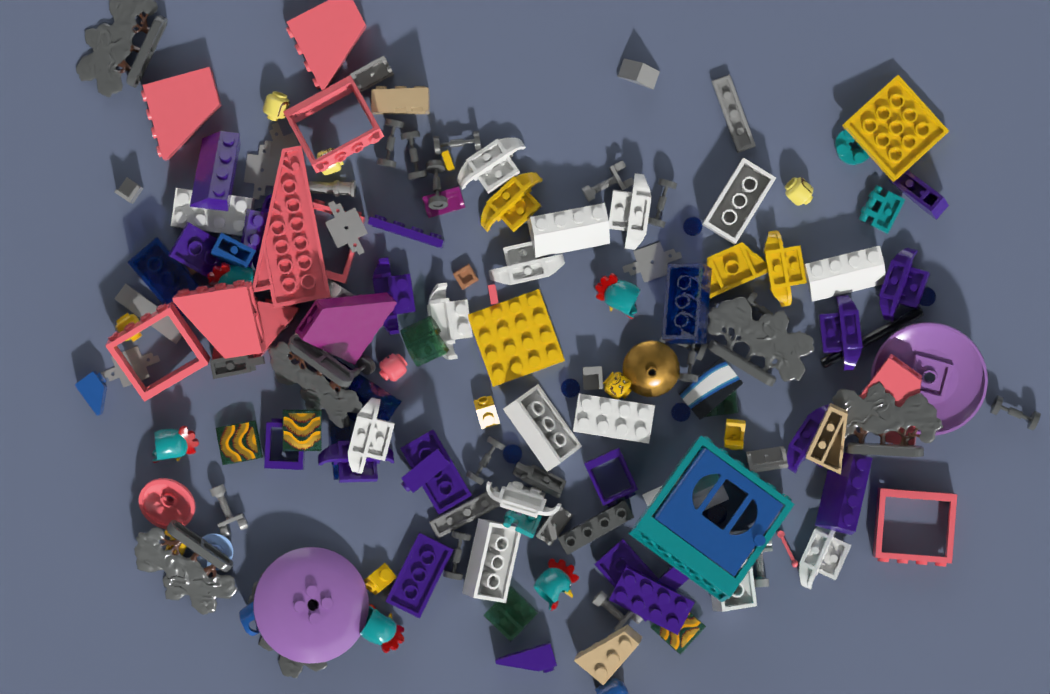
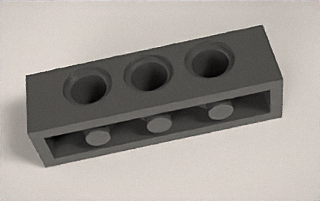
M622 500L558 536V540L568 555L631 520L634 516L626 501Z

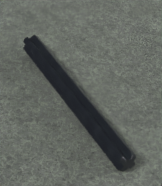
M918 307V310L913 309L894 319V322H889L862 337V349L919 319L924 315L920 307ZM834 352L820 359L823 368H827L842 360V352Z

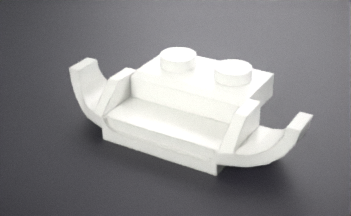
M518 138L496 139L466 159L458 174V184L463 190L473 179L477 181L479 179L487 193L490 194L508 182L513 176L515 177L520 174L511 157H513V153L517 150L525 149V145Z
M634 174L632 192L613 190L609 229L627 231L624 249L635 250L643 241L647 232L651 193L643 174Z
M532 241L503 247L507 266L492 269L488 272L490 280L513 285L549 277L565 264L563 254L546 258H535Z
M440 283L433 288L427 305L431 340L437 351L445 359H458L453 348L455 340L473 337L468 318V300L449 301V298H446L447 283Z
M371 398L357 414L348 449V461L352 472L362 474L367 457L382 461L386 460L395 423L377 419L380 399Z
M517 481L509 482L507 487L502 486L500 492L492 488V482H487L486 489L488 495L493 500L501 503L500 507L535 518L538 515L551 516L559 511L562 505L558 503L553 508L545 507L547 499H544L545 492L536 487H525Z
M819 526L814 529L799 563L801 585L811 590L818 572L836 580L852 545L835 538L836 531Z

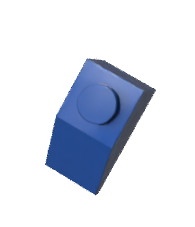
M221 232L210 255L227 264L247 268L256 250Z
M93 371L77 382L75 386L94 413L100 416L104 410L107 392L105 382L107 380L101 372Z

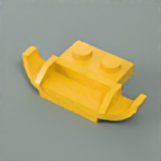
M533 172L523 173L516 177L513 176L486 202L481 215V226L488 232L496 220L499 222L502 219L515 232L542 207L530 192L532 191L531 188L535 184L541 183L543 179Z
M768 231V238L763 252L767 264L770 290L779 301L781 307L790 306L792 302L790 286L807 283L801 245L784 248L779 231Z

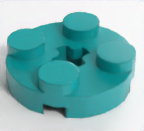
M845 129L838 134L834 146L837 156L846 164H861L870 156L858 143L859 150H851L849 143H853L855 139Z

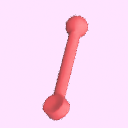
M781 530L778 531L777 536L781 538L792 561L791 565L798 567L799 562L795 560L784 538L785 533Z

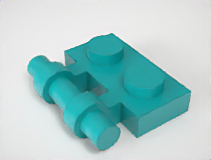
M876 185L874 190L870 191L868 195L870 198L865 207L863 206L860 211L859 220L866 222L868 216L874 218L870 226L888 234L906 199L890 191H887L885 197L880 195L883 188ZM876 201L881 203L877 213L872 211Z
M509 510L504 515L503 526L509 528L511 523L517 524L515 531L533 538L542 515H538L537 518L525 514L520 516L516 514V511Z

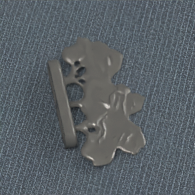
M737 297L733 300L722 301L718 308H711L707 312L710 318L707 326L708 333L714 336L724 335L727 340V345L711 340L707 346L710 351L768 386L772 387L776 382V377L768 372L770 368L779 370L781 379L784 382L794 379L800 381L806 370L800 357L807 356L814 351V341L810 335L801 331L787 333L786 329L789 320L784 310L778 311L774 315H762L759 321H755L752 318V308L746 298ZM723 327L726 328V332H725V333L722 332V328H723ZM730 327H732L735 332V336L733 339H731L732 336L729 335ZM737 336H741L740 340H736ZM745 342L749 345L750 351L746 357L733 351L735 343ZM753 355L763 356L765 358L764 368L751 362V357ZM774 359L778 360L776 364L772 363Z

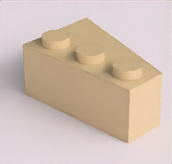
M376 86V89H371V113L430 114L429 88L426 86H414V88L395 86V89H387V86Z
M832 403L829 404L805 455L806 459L841 474L848 416L847 410Z
M626 625L608 635L605 639L577 653L574 661L604 685L640 644L642 636L629 625Z

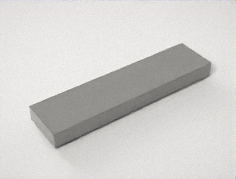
M730 74L711 81L737 153L756 147Z
M126 283L114 298L140 318L148 312L152 314L157 311L156 308L158 306ZM169 316L151 325L175 344L183 337Z
M497 486L493 488L495 491L500 492ZM486 491L429 521L437 538H440L499 507L501 503L493 500Z

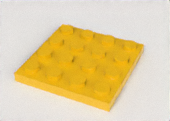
M899 75L894 77L842 125L892 182L896 181L949 132Z
M539 289L468 314L470 325L493 387L565 361Z

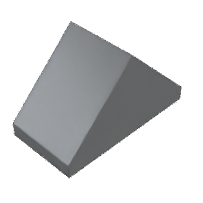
M624 59L617 77L653 90L660 71L642 62Z

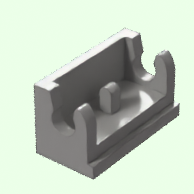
M382 56L350 75L361 93L391 77L394 73L386 58Z
M784 446L746 452L749 471L762 472L788 468Z
M561 506L559 511L548 516L536 533V537L552 546L573 514Z

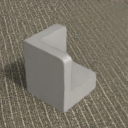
M126 177L120 188L114 192L133 204L144 188Z
M602 366L582 367L583 389H603Z

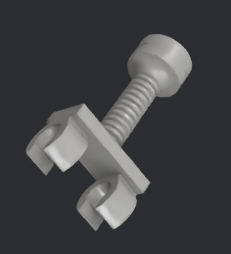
M623 160L609 167L613 174L612 177L594 187L587 185L581 188L588 202L595 199L596 193L615 183L618 184L621 191L634 184L632 177L622 182L617 174L618 171L626 167Z
M224 484L210 489L212 497L218 498L225 514L226 520L217 525L221 534L227 537L231 535L227 524L237 520L241 530L248 528V524L243 513L237 516L231 514L232 512H230L231 510L229 505H227L226 498H224L226 488Z
M772 538L756 560L758 576L754 579L755 587L769 586V578L764 576L763 552L773 551Z
M602 590L592 600V603L597 607H605L607 611L618 618L620 622L614 627L616 631L621 629L629 618L637 624L643 620L642 617L631 611L623 615L607 601L608 595Z

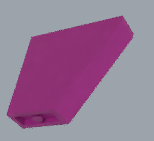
M387 292L316 299L295 332L301 340L355 365L366 347L372 342L377 331L383 326L388 315L394 310L397 302Z

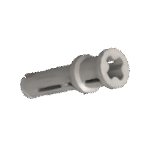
M339 180L334 182H309L311 193L333 194L335 197L349 195L355 198V180H352V182H340Z

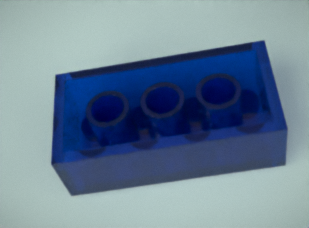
M156 237L131 258L128 264L161 303H166L167 305L173 302L172 298L178 293L177 291L182 289L196 290L200 285L181 262L168 256L170 249L160 238ZM176 306L180 314L185 318L186 315Z
M685 263L668 264L662 340L669 344H706L712 268L706 264Z

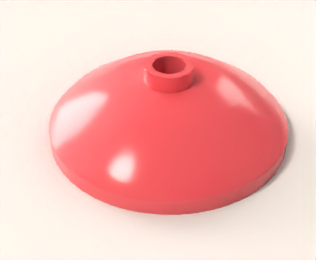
M168 478L154 479L143 487L139 495V507L142 514L150 523L159 528L167 529L168 524L172 520H176L186 526L194 516L196 508L194 497L178 481Z

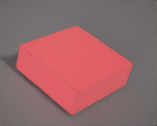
M488 285L491 305L498 304L496 285Z

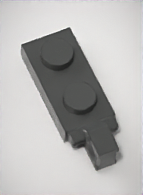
M253 354L210 360L213 379L249 373L256 370V365L265 364L264 356L254 358Z
M517 462L512 472L513 475L521 478L522 481L558 499L566 484V480L535 465L526 466Z

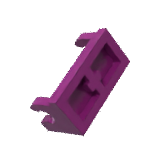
M460 187L439 192V196H444L448 199V206L444 209L435 210L429 208L428 200L436 196L435 193L422 197L428 218L465 208Z

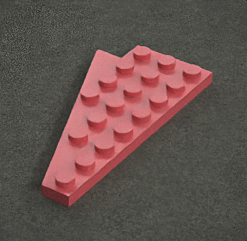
M301 145L282 149L252 285L254 293L270 290L273 308L331 297Z

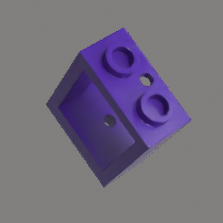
M271 418V422H266L264 468L304 470L305 449H299L298 461L271 460L272 427L286 428L283 419ZM293 420L294 423L299 427L306 426V423L297 422V420ZM299 436V441L306 440V437Z
M438 447L401 478L403 480L401 485L407 492L411 490L414 493L448 466L450 461Z
M619 447L584 463L603 506L607 504L610 507L619 503L617 500L619 498L625 497V499L636 495L635 491L638 488ZM618 457L631 487L605 498L592 468Z

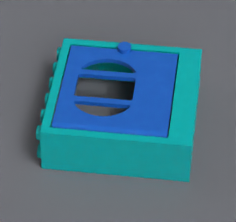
M700 436L692 443L628 534L719 601L724 602L733 595L795 504L791 502L792 499L789 496L776 491L774 485L761 480L759 474L746 469L740 460L731 458L725 449L716 447L710 438ZM699 451V454L696 456V458L694 459V461L691 463V465L689 466V468L686 470V472L684 473V475L682 476V478L679 480V482L677 483V485L674 487V489L672 490V492L669 494V496L667 497V499L665 500V502L662 504V506H661L660 509L657 511V513L655 514V516L652 517L653 514L655 513V511L657 510V508L660 506V504L662 503V501H663V500L665 499V497L667 496V494L670 492V490L672 489V487L674 486V484L677 482V480L679 479V477L682 475V473L684 472V470L687 468V466L689 465V463L692 461V459L694 458V456L696 455V453ZM719 474L720 478L699 508L695 509L693 490L697 482L707 475ZM728 479L746 492L747 497L724 530H722L705 518L702 513L724 481ZM753 499L757 508L756 520L753 526L742 534L730 535V530Z

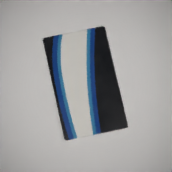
M720 358L698 377V382L690 383L679 395L699 420H701L738 389L743 382L726 361Z

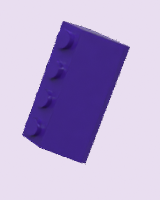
M219 131L202 138L190 207L229 211L241 145L240 133Z
M843 452L841 474L830 469L827 470L815 526L853 535L856 532L873 458Z

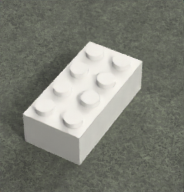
M743 158L702 225L732 244H736L776 177Z
M176 188L171 220L172 227L184 228L186 223L189 222L206 232H222L228 235L242 236L247 209L253 210L255 199L231 195L229 211L190 207L192 190Z
M578 393L572 431L649 444L655 405Z

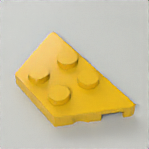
M743 242L707 257L705 299H710L768 273L766 262Z

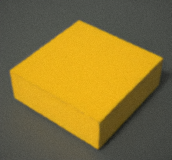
M449 151L442 152L447 171L455 170Z

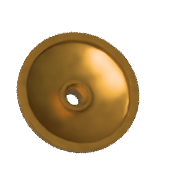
M648 340L636 344L628 351L623 361L622 372L623 375L631 380L630 389L645 397H657L667 393L674 387L679 378L680 364L677 355L668 345L659 341ZM650 369L655 370L653 375H650L648 372Z

